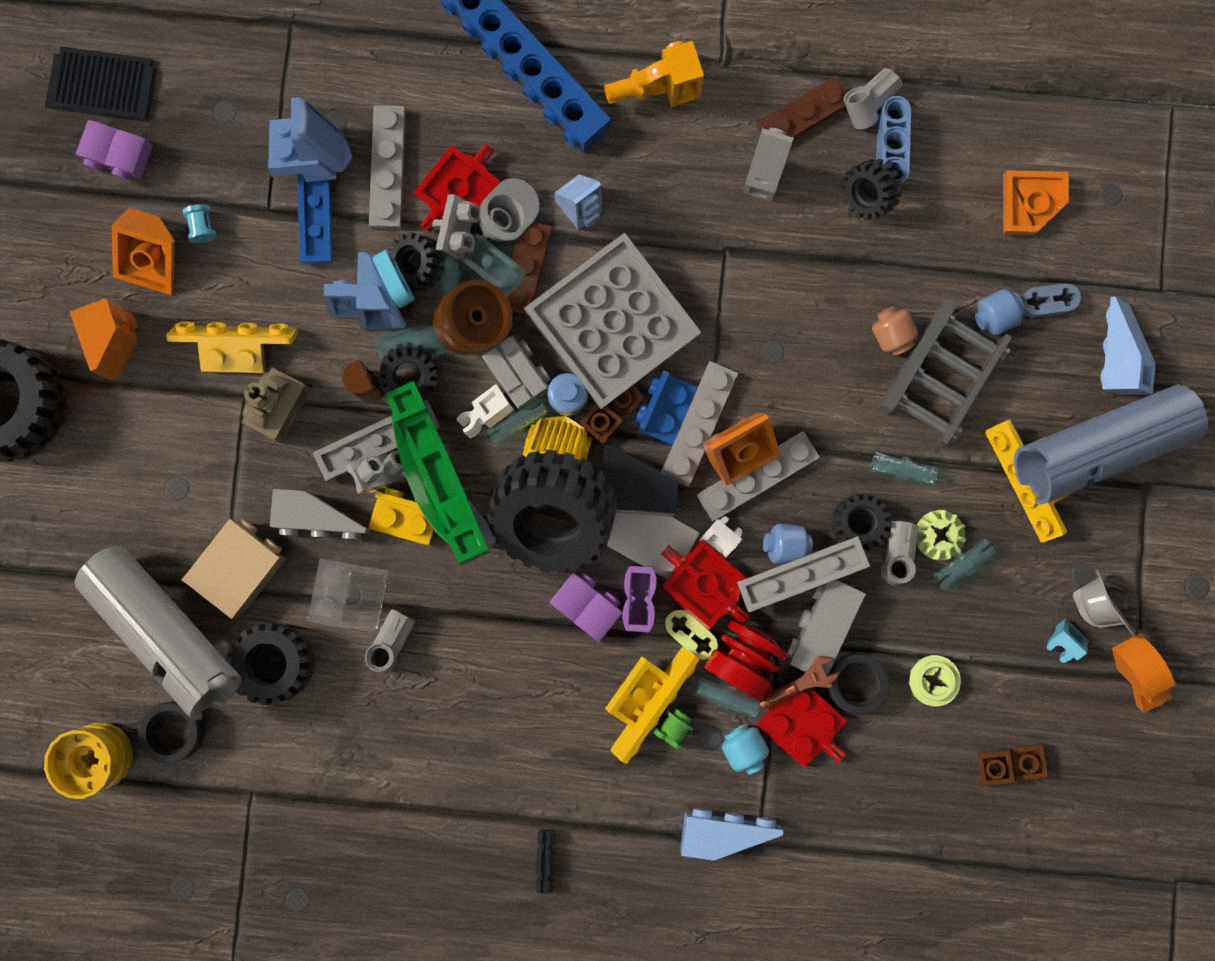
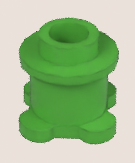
M678 709L674 713L667 710V718L660 728L655 727L653 730L654 734L681 751L683 748L681 741L689 730L693 731L694 729L690 725L692 719Z

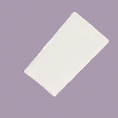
M616 513L607 546L644 567H653L655 573L669 579L675 566L660 554L669 544L681 556L688 554L700 532L673 517Z

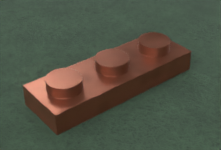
M835 76L760 120L757 127L760 132L762 128L767 130L770 128L781 129L787 133V136L795 139L845 109L846 105L843 99L847 91L838 77Z
M532 222L516 240L503 293L509 299L513 314L529 318L524 308L534 301L552 233V226Z

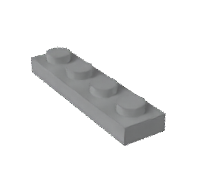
M374 106L369 210V227L371 229L402 230L406 109L404 106Z
M709 361L661 471L663 475L689 488L705 451L703 443L709 440L738 375L737 372Z
M426 399L424 404L438 431L441 427L429 401ZM392 416L313 452L325 481L329 482L348 473L346 465L349 462L397 450Z
M802 431L780 444L778 447L781 456L728 486L720 480L698 493L696 497L711 522L820 458L805 432Z
M857 536L739 581L737 584L748 612H752L868 568L870 565Z

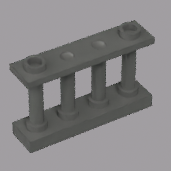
M948 298L939 304L916 345L911 350L876 408L886 415L894 409L897 411L902 409L941 433L935 443L939 447L945 446L949 442L953 444L957 440L963 429L959 424L996 363L1001 364L1010 351L1007 345L1012 338L1006 334L994 343L955 319L956 315L952 314L957 304ZM950 330L988 353L989 355L981 369L976 368L941 347L940 342L936 340L941 331L947 332ZM933 356L973 380L964 396L923 372L924 368L921 367V364L925 357L931 358ZM910 382L914 385L917 382L957 406L949 422L908 399L909 395L904 392Z

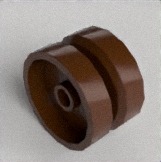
M472 280L460 284L439 299L434 309L433 326L438 339L447 349L456 354L471 356L497 346L507 337L512 326L513 312L509 299L500 288L488 281Z

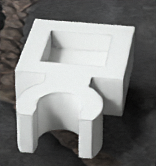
M495 384L471 402L475 409L463 412L456 420L465 427L463 429L464 433L469 438H472L480 432L482 425L486 424L489 428L493 427L514 411V408L502 389Z

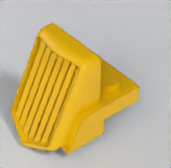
M567 416L541 418L536 424H531L523 455L527 457L528 453L540 451L542 454L546 450H557L558 454L565 455V452L575 454L574 458L578 460L583 458L587 460L592 437H587V430Z

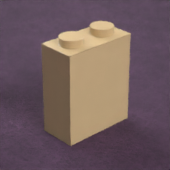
M229 519L182 579V581L231 619L241 618L287 559L280 554L282 548L269 538L263 541L255 534L257 528L244 519L240 522Z

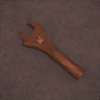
M817 656L810 668L800 678L769 693L762 702L759 701L762 709L765 711L807 688L816 686L832 687L831 682L838 677L840 672L827 675L823 664L833 661V657Z

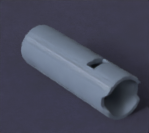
M1177 384L1018 448L1014 454L1015 474L1020 485L1030 486L1032 491L1038 496L1035 502L1042 505L1201 440L1207 433V412L1204 409L1202 400L1193 390L1187 386Z

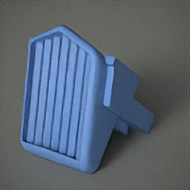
M302 97L291 98V118L270 120L268 169L271 177L303 174L305 182L336 179V172H342L352 159V154L343 133Z
M358 252L357 284H352L345 280H337L333 284H324V298L330 317L359 318L362 330H393V328H404L406 326V322L391 298L370 254Z

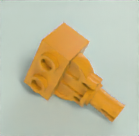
M683 41L673 42L666 49L662 50V59L640 71L633 69L629 78L604 85L608 103L611 104L636 96L641 101L647 95L667 93L671 107L699 99L701 97L704 74L693 41L686 43Z

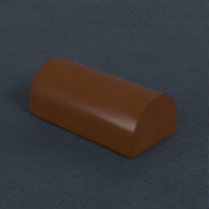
M357 360L345 368L342 375L343 384L356 397L364 402H375L383 398L382 391L372 370L364 362Z

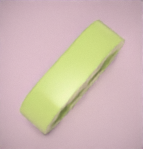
M675 610L668 614L665 620L666 630L685 649L702 660L708 659L714 649L717 650L718 643L714 635L689 613L683 610ZM674 616L679 619L682 616L686 617L685 625L691 630L689 635L685 634L682 630H678L676 633L672 630L674 623L671 620ZM694 634L702 640L706 637L711 640L708 644L711 650L708 653L705 651L696 652L698 645L691 639Z

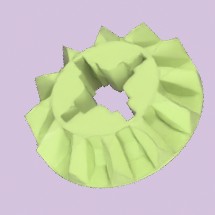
M936 510L927 513L919 520L916 544L924 555L934 560H947L962 551L967 538L965 537V525L961 523L957 515L946 510ZM949 525L946 536L950 542L942 540L933 546L937 535L931 526L941 530Z
M938 655L919 659L910 670L909 685L913 696L923 704L935 707L943 706L951 702L959 692L961 684L959 671L954 663L945 657ZM938 671V679L946 684V687L934 686L930 690V682L923 675L933 676Z

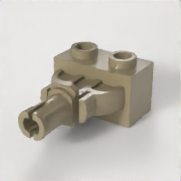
M272 367L269 373L263 374L259 383L253 382L247 386L250 390L249 392L245 390L244 397L248 403L244 407L242 413L244 418L241 423L282 444L312 389Z

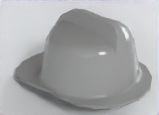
M516 178L505 179L483 200L480 206L481 219L479 225L483 231L481 236L484 239L489 237L496 241H513L527 229L539 212L538 196L532 186L524 180Z
M1096 570L1098 578L1075 590L1073 593V598L1080 615L1086 622L1099 628L1124 624L1133 637L1136 638L1134 631L1108 595L1098 570Z

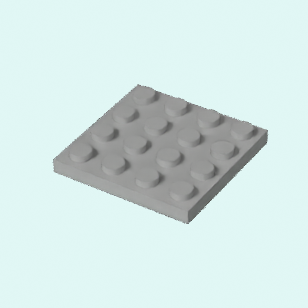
M625 233L524 308L525 312L572 373L579 378L587 389L588 394L600 409H603L701 334L698 327Z

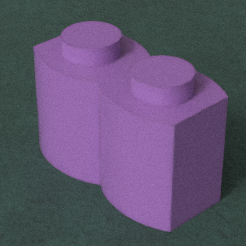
M88 120L75 155L84 161L83 166L97 172H101L102 168L112 170L111 175L129 182L131 177L141 180L153 145L140 136Z
M630 566L625 574L624 590L628 599L623 607L622 619L626 631L650 632L653 626L655 611L651 599L656 589V575L653 567Z
M581 572L579 576L572 573L549 603L599 642L623 613L618 609L621 603L607 591L603 596L595 591L593 587L597 583L585 573Z

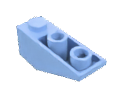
M579 174L554 193L555 202L577 230L584 225L588 228L600 219V213L602 212V185L599 181Z
M1111 297L1110 307L1106 312L1108 332L1103 344L1105 365L1100 376L1103 385L1102 389L1115 395H1152L1156 363L1130 304L1117 297Z
M693 808V813L685 812L680 852L681 856L717 860L783 835V829L780 825H776V820L757 817L756 822L744 820V815L737 813H725V817L712 816L711 810Z

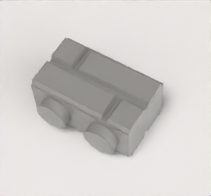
M511 336L484 354L482 358L518 411H521L548 392V385L546 383L551 381L541 365L535 368L529 357L533 353L525 341L522 339L517 342L515 337Z

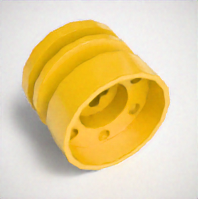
M95 722L59 735L50 744L45 754L44 771L48 782L56 792L68 798L84 799L118 784L127 776L133 764V748L128 736L121 728L111 723Z

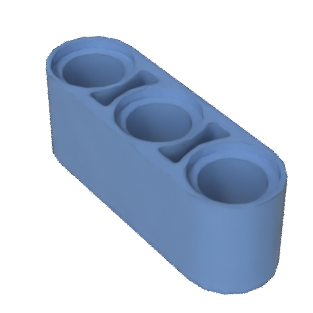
M893 96L887 99L879 112L876 160L882 159L883 165L890 163L892 165L890 170L898 172L899 180L903 184L910 170L911 106L905 98ZM894 110L898 112L901 119H892L887 111ZM887 140L896 141L900 149H891L887 145Z

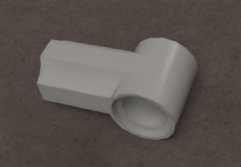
M884 68L867 85L854 88L844 96L843 100L854 128L865 129L874 125L879 120L878 111L883 107L887 99L895 96L900 91V88L903 86L901 78L892 69Z
M891 521L892 528H889L890 534L887 540L885 562L881 568V575L886 583L898 586L911 581L915 575L916 566L914 558L919 525L903 521ZM894 562L900 563L905 569L902 579L895 577L892 573L891 567Z
M391 609L372 646L366 651L365 662L367 666L376 672H388L396 665L397 657L416 621ZM379 649H385L389 654V661L383 667H378L374 662V654Z

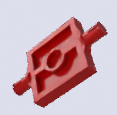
M484 143L475 157L462 153L453 145L449 147L414 191L415 196L428 205L431 210L429 215L420 224L424 230L431 233L433 230V220L443 219L448 195H457L480 207L483 200L501 183L484 166L495 152L492 147Z
M701 540L692 552L681 556L670 544L660 554L675 566L671 576L660 589L707 630L711 629L717 620L727 613L732 615L741 624H744L751 615L737 604L741 593L737 582L747 578L706 542Z
M771 686L768 691L771 693L775 689ZM812 688L804 689L768 708L756 722L759 728L804 768L817 754L823 751L830 755L837 763L841 761V758L835 752L842 758L846 755V752L833 742L836 732L847 721L846 718Z

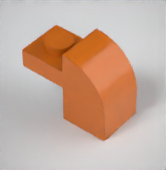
M1140 633L1136 635V638L1132 637L1112 648L1116 668L1132 684L1136 706L1143 713L1159 707L1172 699L1170 688L1175 686L1173 676L1158 651Z

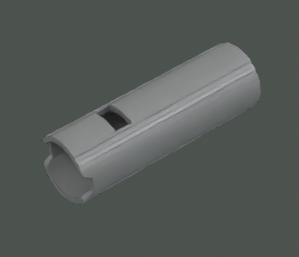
M113 546L103 549L91 556L83 567L79 569L74 581L75 588L146 669L158 680L190 719L194 721L202 719V710L208 708L213 703L223 706L232 698L241 684V676L125 548Z

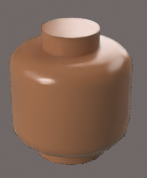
M892 306L877 314L878 320L872 325V331L884 352H892L893 355H898L916 345L914 341L918 337L919 332L907 310L901 309L896 311L895 307Z

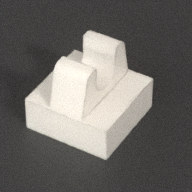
M726 516L720 520L717 519L699 540L706 542L724 559L742 540L740 538L742 529L738 527L734 532L725 525L729 520Z

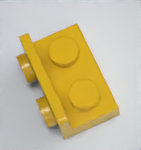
M386 488L385 493L376 491L375 498L377 500L368 529L430 546L434 529L425 518L416 500L413 502L403 499V492Z

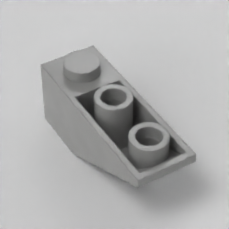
M762 128L742 193L772 202L794 139L793 137L787 136V133L781 129L770 128L767 130Z
M273 489L270 527L279 529V535L298 536L299 530L311 531V537L330 538V532L342 533V539L361 540L362 534H371L370 529L312 493Z

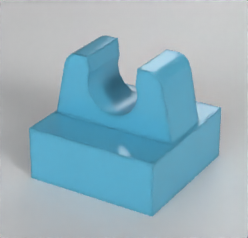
M1065 618L1056 626L1054 634L1048 640L1047 649L1051 651L1056 646H1062L1065 651L1060 654L1059 660L1065 663L1073 658L1078 661L1087 654L1089 640Z

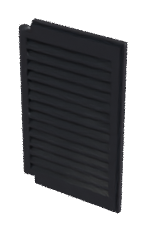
M61 46L60 54H54L45 108L148 122L157 69L152 67L153 59Z

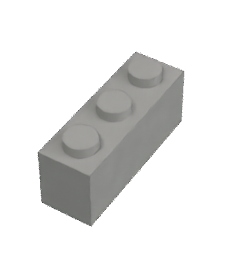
M838 580L815 587L812 598L816 600L811 611L806 609L799 621L798 626L802 630L797 639H791L785 651L789 654L786 663L806 672L817 656H830L834 660L823 664L828 675L866 594Z

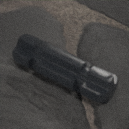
M539 829L537 844H540V846L537 847L536 875H538V878H536L535 891L540 894H550L553 891V878L551 876L554 873L555 848L552 845L555 843V831L552 829Z

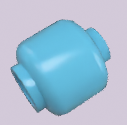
M744 724L724 735L726 740L722 744V750L734 771L741 772L746 770L747 774L750 775L765 766L763 760L767 758L769 749L757 728H748L747 724Z

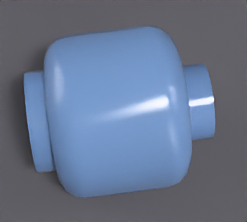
M1003 289L980 299L975 319L981 330L986 329L992 335H1000L1020 325L1022 315L1025 314V307L1017 293H1011Z
M564 373L555 377L549 384L547 392L548 400L553 410L564 416L576 415L583 411L589 397L585 386L575 374Z
M779 523L772 528L770 533L765 534L763 550L768 552L772 563L784 565L810 555L812 552V537L807 534L804 527Z

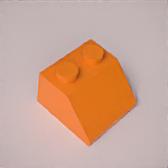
M107 298L69 311L90 371L112 381L119 379L138 340L135 333L138 325L132 312H128Z
M757 412L748 418L742 419L736 425L712 436L703 443L710 463L726 486L781 456L770 419L764 413Z

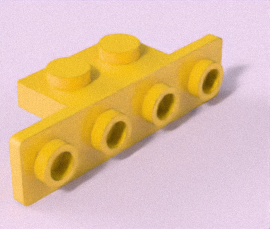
M179 322L172 327L166 334L168 342H198L201 372L263 373L266 369L264 344H292L298 332L297 328L288 327V325L281 323L273 324L269 327H257L254 323L226 326L222 322H213L206 326L195 325L193 322Z
M1007 420L986 430L985 433L1040 541L1046 542L1066 534L1067 530L1054 504L1072 493L1042 505L1036 503L1035 500L1038 496L1032 491L1030 486L1020 485L1015 474L1014 454L1018 448L1024 445L1012 422Z
M684 647L679 650L665 672L644 657H641L605 709L627 724L611 748V752L623 763L627 764L631 757L638 753L641 743L647 734L656 727L659 717L668 704L675 700L677 691L684 681L693 674L699 657Z

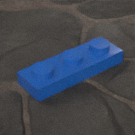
M297 174L300 263L302 265L333 264L331 179L305 182L303 174Z

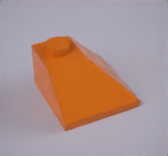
M129 207L112 224L113 278L172 295L174 293V239L159 216Z

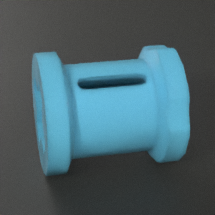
M191 205L182 210L184 217L187 218L190 230L188 235L190 243H205L217 237L216 231L212 230L209 205Z

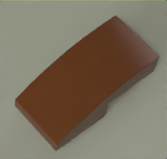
M633 385L603 409H600L596 404L582 419L580 424L604 444L642 403L646 396Z
M1043 743L977 753L982 786L1015 783L1018 780L1048 777Z

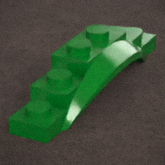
M410 382L386 393L385 396L392 410V425L402 467L413 496L434 531L451 545L460 566L490 553L469 500L415 382Z

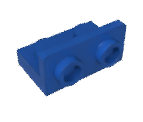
M663 371L661 378L658 376L654 377L648 393L653 395L648 406L642 404L636 422L641 423L639 432L673 446L697 391V387L670 376L669 372Z

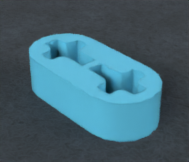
M385 249L372 257L373 262L395 304L402 308L413 302L412 292L392 254Z

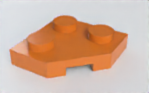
M1006 170L1003 174V234L1035 235L1069 202V172Z

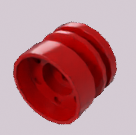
M731 620L727 627L739 635L735 641L723 634L721 639L731 650L727 654L714 649L704 668L762 702L772 684L761 673L764 668L779 673L781 669L769 661L773 655L786 662L789 654L784 652L775 640L750 625L739 624Z

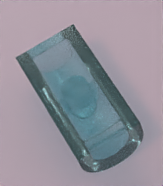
M476 232L474 235L476 240L474 250L465 253L464 259L460 260L488 282L500 288L503 293L514 291L523 280V267Z
M433 323L375 336L381 363L384 355L387 356L388 350L391 348L395 350L396 345L401 343L403 347L407 346V343H413V347L416 348L419 344L423 346V351L429 350L432 356L444 354L443 344L436 335Z

